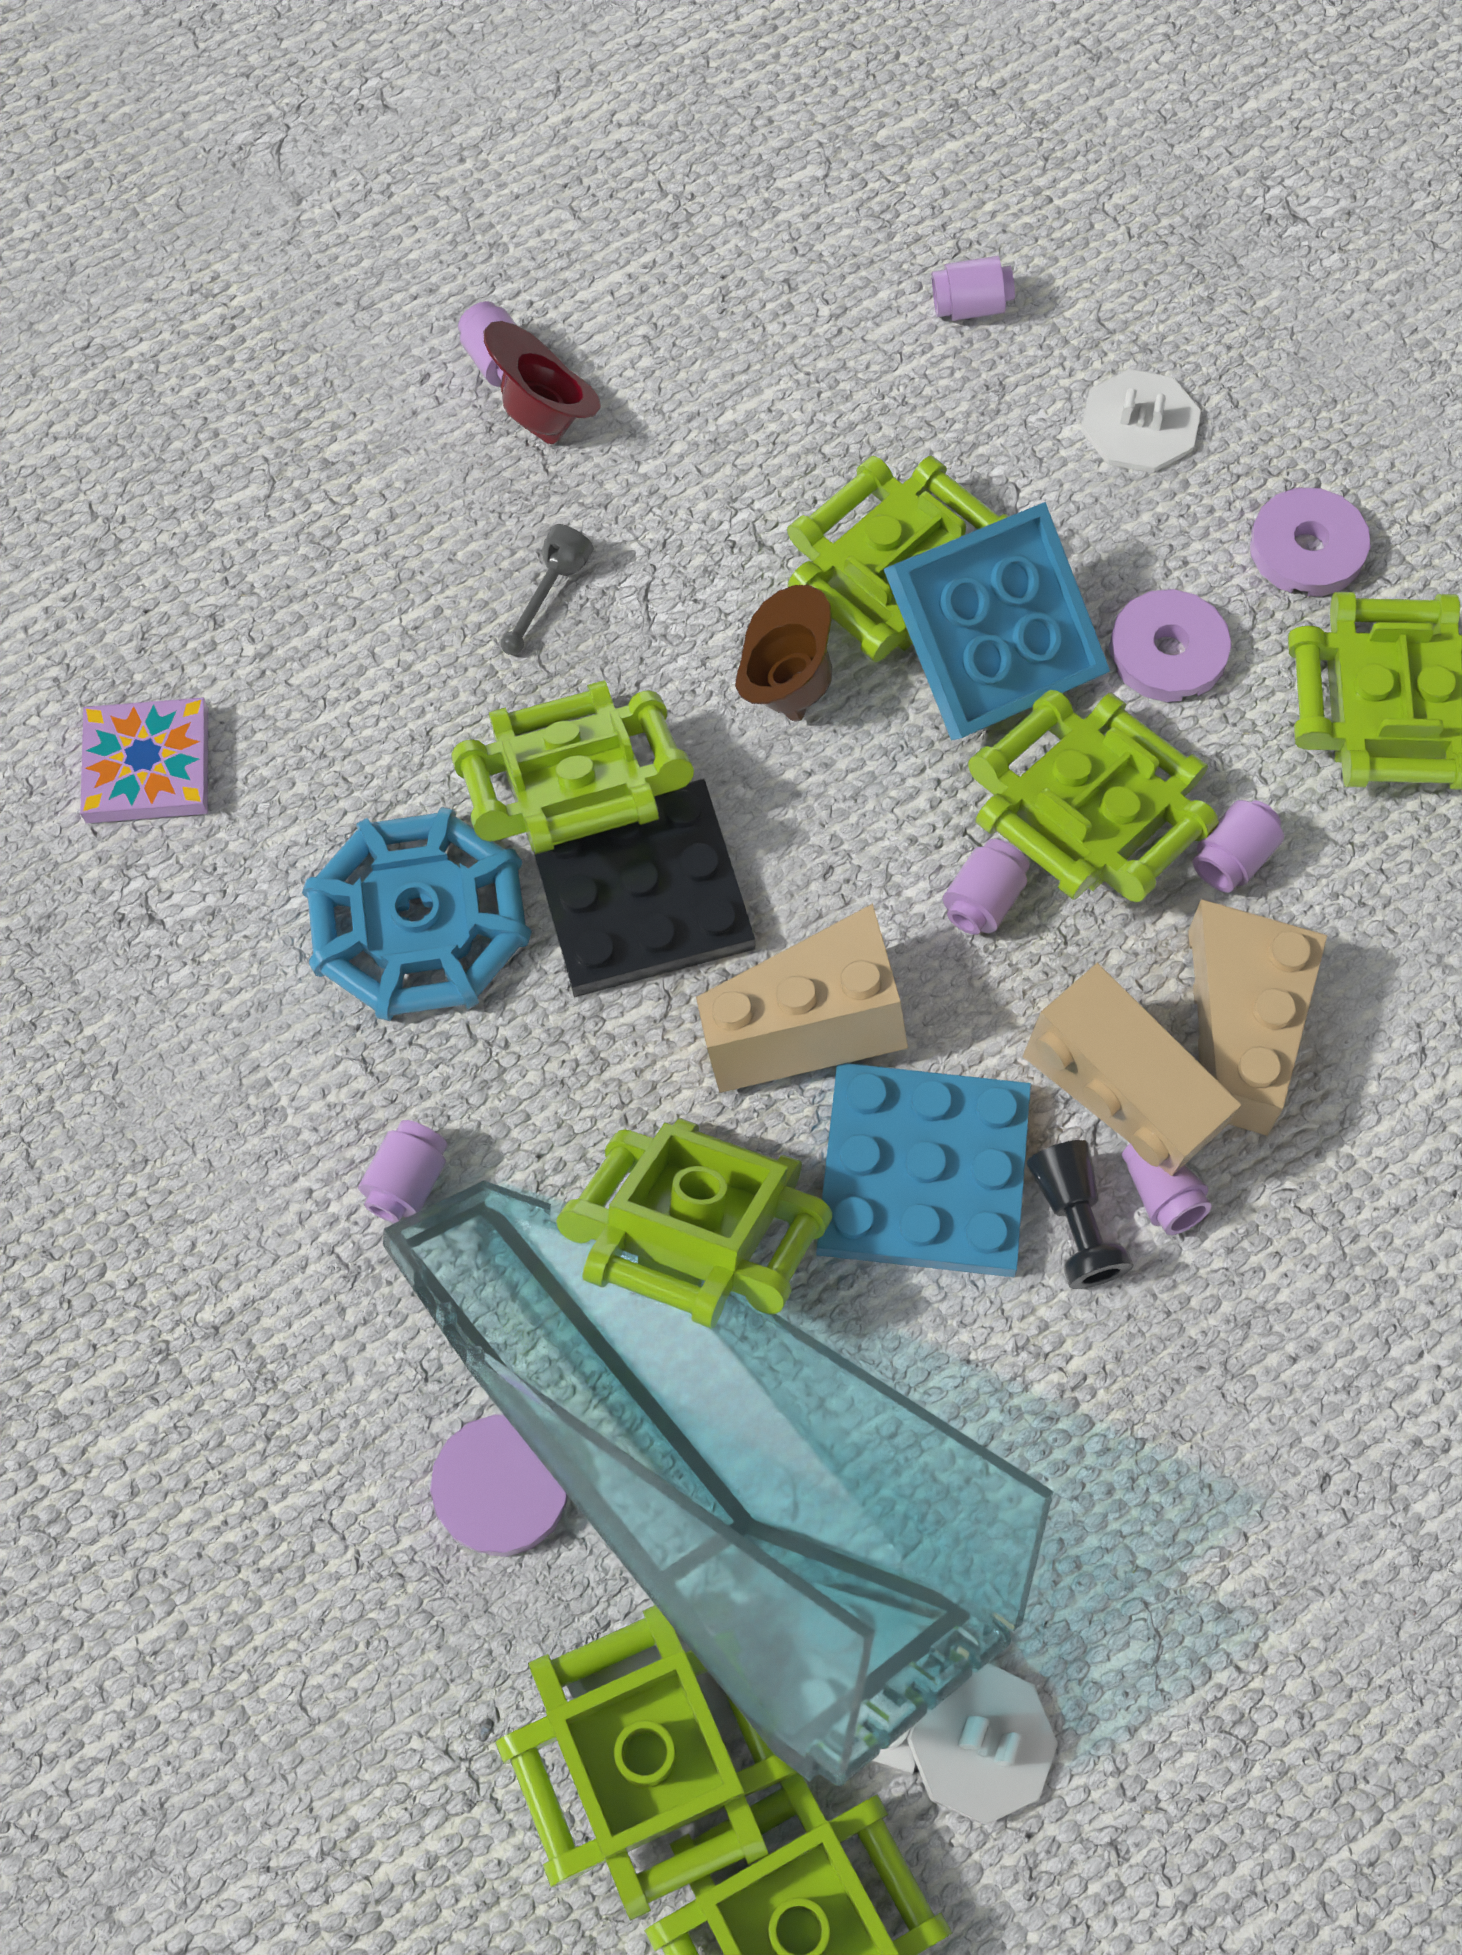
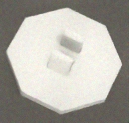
M1127 369L1089 389L1080 431L1108 465L1155 473L1193 452L1201 409L1174 377Z
M979 1661L928 1683L907 1738L930 1800L981 1825L989 1824L1039 1801L1058 1746L1035 1685L986 1661Z

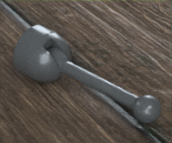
M555 524L547 535L542 547V556L548 571L513 631L507 632L502 636L500 645L506 654L516 655L522 651L524 647L522 637L558 575L569 576L577 573L585 566L594 550L592 543L576 529L563 524Z

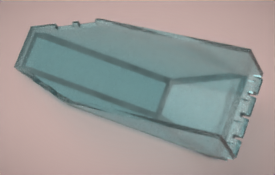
M483 1180L384 1228V1248L472 1376L771 1751L809 1782L818 1774H821L837 1786L844 1785L880 1754V1749H886L925 1717L927 1710H933L969 1680L972 1677V1672L981 1670L1011 1644V1634L1007 1627L1015 1631L1023 1623L1054 1491L779 1315L766 1314L756 1310L749 1304L746 1296L731 1291L716 1326L710 1329L692 1322V1314L611 1283L602 1288L584 1281L582 1278L583 1268L596 1240L591 1239L587 1243L580 1244L565 1238L557 1228V1223L550 1221L551 1204ZM624 1251L620 1256L632 1262H638V1256Z

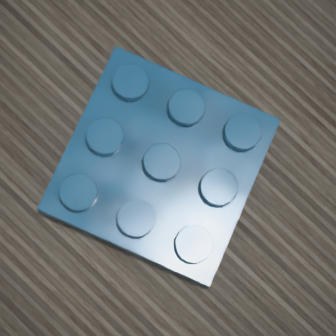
M1046 502L884 568L951 741L964 738L1033 707L1035 701L1049 690L1064 693L1110 672Z
M849 1063L837 1065L822 1200L832 1211V1220L824 1235L817 1240L816 1255L1014 1278L1018 1262L1031 1083Z

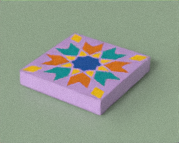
M204 697L83 707L80 814L85 823L208 814V706Z

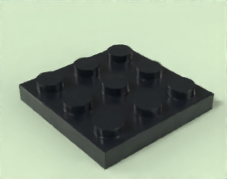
M705 778L689 782L685 787L654 796L658 810V820L641 825L637 821L556 844L553 850L535 854L533 851L574 997L756 949L755 936Z

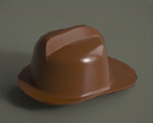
M793 585L777 591L765 600L754 613L746 631L741 661L736 675L735 687L742 699L752 704H764L766 707L778 713H784L790 720L797 722L804 718L807 707L816 703L826 693L832 682L833 667L827 650L832 620L831 605L822 591L811 585Z

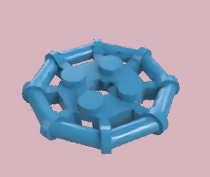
M441 807L438 813L377 822H370L368 818H365L356 823L357 830L316 877L306 879L302 894L308 899L313 949L309 965L314 974L319 977H328L375 1010L376 1018L391 1021L394 1015L460 1005L470 1009L479 1004L477 997L518 948L528 945L532 934L531 929L525 923L519 878L522 860L516 850L504 849L493 841L480 839L473 827L456 817L454 809ZM428 839L427 846L388 851L386 846ZM452 843L478 860V862L470 868L465 867L461 863L459 867L448 860L445 852ZM370 853L371 857L375 860L371 864L373 871L363 882L359 878L354 885L346 883L347 878ZM495 883L499 915L480 913L478 888ZM421 898L424 907H432L431 912L424 915V919L419 921H410L407 917L399 916V912L409 909V900ZM349 906L351 907L353 931L337 937L334 907ZM478 934L493 939L469 969L464 972L458 960L469 953L473 939ZM362 951L367 953L379 967L385 969L381 977V983L349 961ZM443 969L448 979V982L402 988L404 975L410 973Z

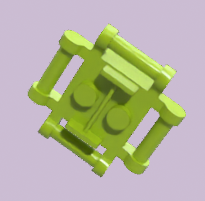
M932 455L923 459L915 468L912 476L903 484L893 477L891 470L882 459L877 456H870L857 467V476L809 517L801 515L787 527V534L792 543L812 560V562H804L794 571L787 587L811 585L822 591L831 605V618L861 642V651L874 662L881 661L897 646L905 651L913 645L884 568L964 536L966 533V523L930 493H933L977 530L1009 517L1006 514L998 516L946 474L947 467ZM873 494L881 501L880 504L836 542L832 543L824 537L826 532L869 495Z
M1334 592L1330 605L1331 632H1324L1322 628L1311 625L1300 626L1289 632L1288 650L1289 655L1295 658L1300 717L1294 724L1295 744L1299 748L1307 750H1334L1335 762H1342L1345 787L1365 788L1368 782L1449 783L1450 789L1462 790V635H1459L1458 627L1460 617V600L1458 595L1437 594L1434 600L1356 598L1354 592ZM1355 622L1375 623L1370 633H1356ZM1320 660L1327 661L1332 722L1324 716Z
M605 680L588 684V691L509 713L506 707L488 712L496 742L484 745L478 740H464L458 743L451 753L454 769L457 775L465 780L473 804L471 822L476 835L485 841H497L526 832L532 851L538 854L553 850L556 844L637 821L641 825L658 820L659 816L654 796L685 787L694 776V768L687 753L677 748L665 721L667 709L661 695L651 690L641 691L631 698L627 706L615 709ZM641 733H645L655 756L653 764L640 767L629 738ZM506 772L515 803L505 805L497 800L490 779L491 775Z
M1049 690L1035 701L1033 712L993 747H982L968 761L969 771L980 785L993 794L979 811L975 823L990 835L997 831L1060 881L1058 888L1073 900L1081 896L1088 888L1094 891L1103 882H1106L1128 900L1140 902L1156 887V878L1194 841H1201L1207 838L1216 828L1219 821L1217 814L1207 803L1200 800L1190 801L1185 797L1202 779L1208 769V765L1194 754L1186 757L1125 711L1126 703L1112 692L1105 695L1092 713L1083 720L1073 712L1071 703L1062 693L1056 690ZM1047 731H1050L1060 739L1054 747L1020 777L1009 769V765ZM1157 767H1160L1171 776L1166 782L1155 774ZM1166 822L1174 826L1138 861H1127Z
M678 1118L674 1125L664 1122L654 1138L626 1129L616 1132L606 1145V1159L579 1198L572 1199L566 1203L559 1213L556 1223L560 1233L572 1242L582 1244L589 1242L591 1239L596 1240L583 1268L582 1278L584 1281L602 1288L606 1287L608 1283L614 1284L692 1314V1322L713 1329L722 1314L725 1302L731 1291L746 1296L749 1304L762 1313L777 1314L782 1311L791 1294L789 1282L813 1239H818L824 1235L832 1220V1211L823 1200L795 1189L802 1168L800 1160L786 1155H781L779 1159L766 1156L699 1132L698 1124ZM627 1173H630L625 1182L623 1183V1185L621 1186V1188L619 1189V1191L617 1192V1194L615 1195V1197L613 1198V1200L611 1201V1203L609 1204V1209L605 1208V1206L607 1205V1203L609 1202V1200L611 1199V1197L613 1196V1194L615 1193V1191L617 1190V1188L619 1187ZM775 1217L788 1222L790 1227L767 1267H764L749 1260ZM625 1251L638 1256V1262L635 1263L620 1256Z
M663 1602L643 1610L645 1618L551 1660L549 1654H545L528 1662L547 1716L521 1727L495 1742L503 1764L511 1763L546 1852L549 1861L542 1866L550 1887L553 1888L564 1884L595 1867L607 1863L630 1921L650 1912V1902L745 1858L749 1865L768 1856V1850L746 1797L786 1780L799 1772L796 1765L791 1768L772 1752L716 1672L755 1763L736 1773L696 1679L697 1676L715 1669L699 1647L685 1653ZM731 1632L718 1637L719 1642L756 1692L741 1658L747 1651L739 1632ZM657 1646L662 1659L567 1701L563 1687L650 1647ZM555 1741H558L596 1837L578 1847L575 1845L539 1753L540 1749ZM723 1807L725 1808L733 1829L636 1873L628 1852Z
M800 1771L779 1782L782 1787L781 1789L749 1807L761 1835L795 1815L806 1834L716 1886L710 1874L690 1883L689 1885L696 1899L644 1930L654 1951L662 1948L665 1955H699L688 1933L707 1921L724 1955H918L953 1933L942 1912L934 1915L888 1830L883 1818L889 1814L879 1795L877 1794L831 1821H826ZM727 1819L694 1839L687 1833L669 1845L674 1855H677L733 1829L730 1820ZM858 1834L909 1930L893 1941L888 1935L840 1844Z

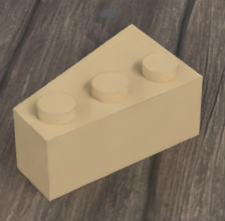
M1201 899L1188 930L1189 948L1192 949L1195 976L1193 984L1194 1004H1197L1200 1034L1198 1039L1199 1063L1241 1104L1229 1125L1268 1136L1284 1107L1327 935Z
M873 904L696 997L705 1042L719 1093L908 1049L901 1001Z
M1098 963L1040 1012L1022 1056L1131 1143L1142 1159L1152 1166H1159L1171 1176L1229 1124L1241 1107V1104Z

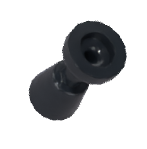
M1086 1140L1066 1141L1045 1148L1027 1160L1029 1170L1054 1214L1066 1216L1078 1252L1067 1260L1064 1268L1069 1287L1072 1289H1083L1101 1285L1117 1279L1132 1270L1134 1265L1125 1247L1119 1243L1103 1242L1091 1209L1098 1202V1193L1089 1142Z

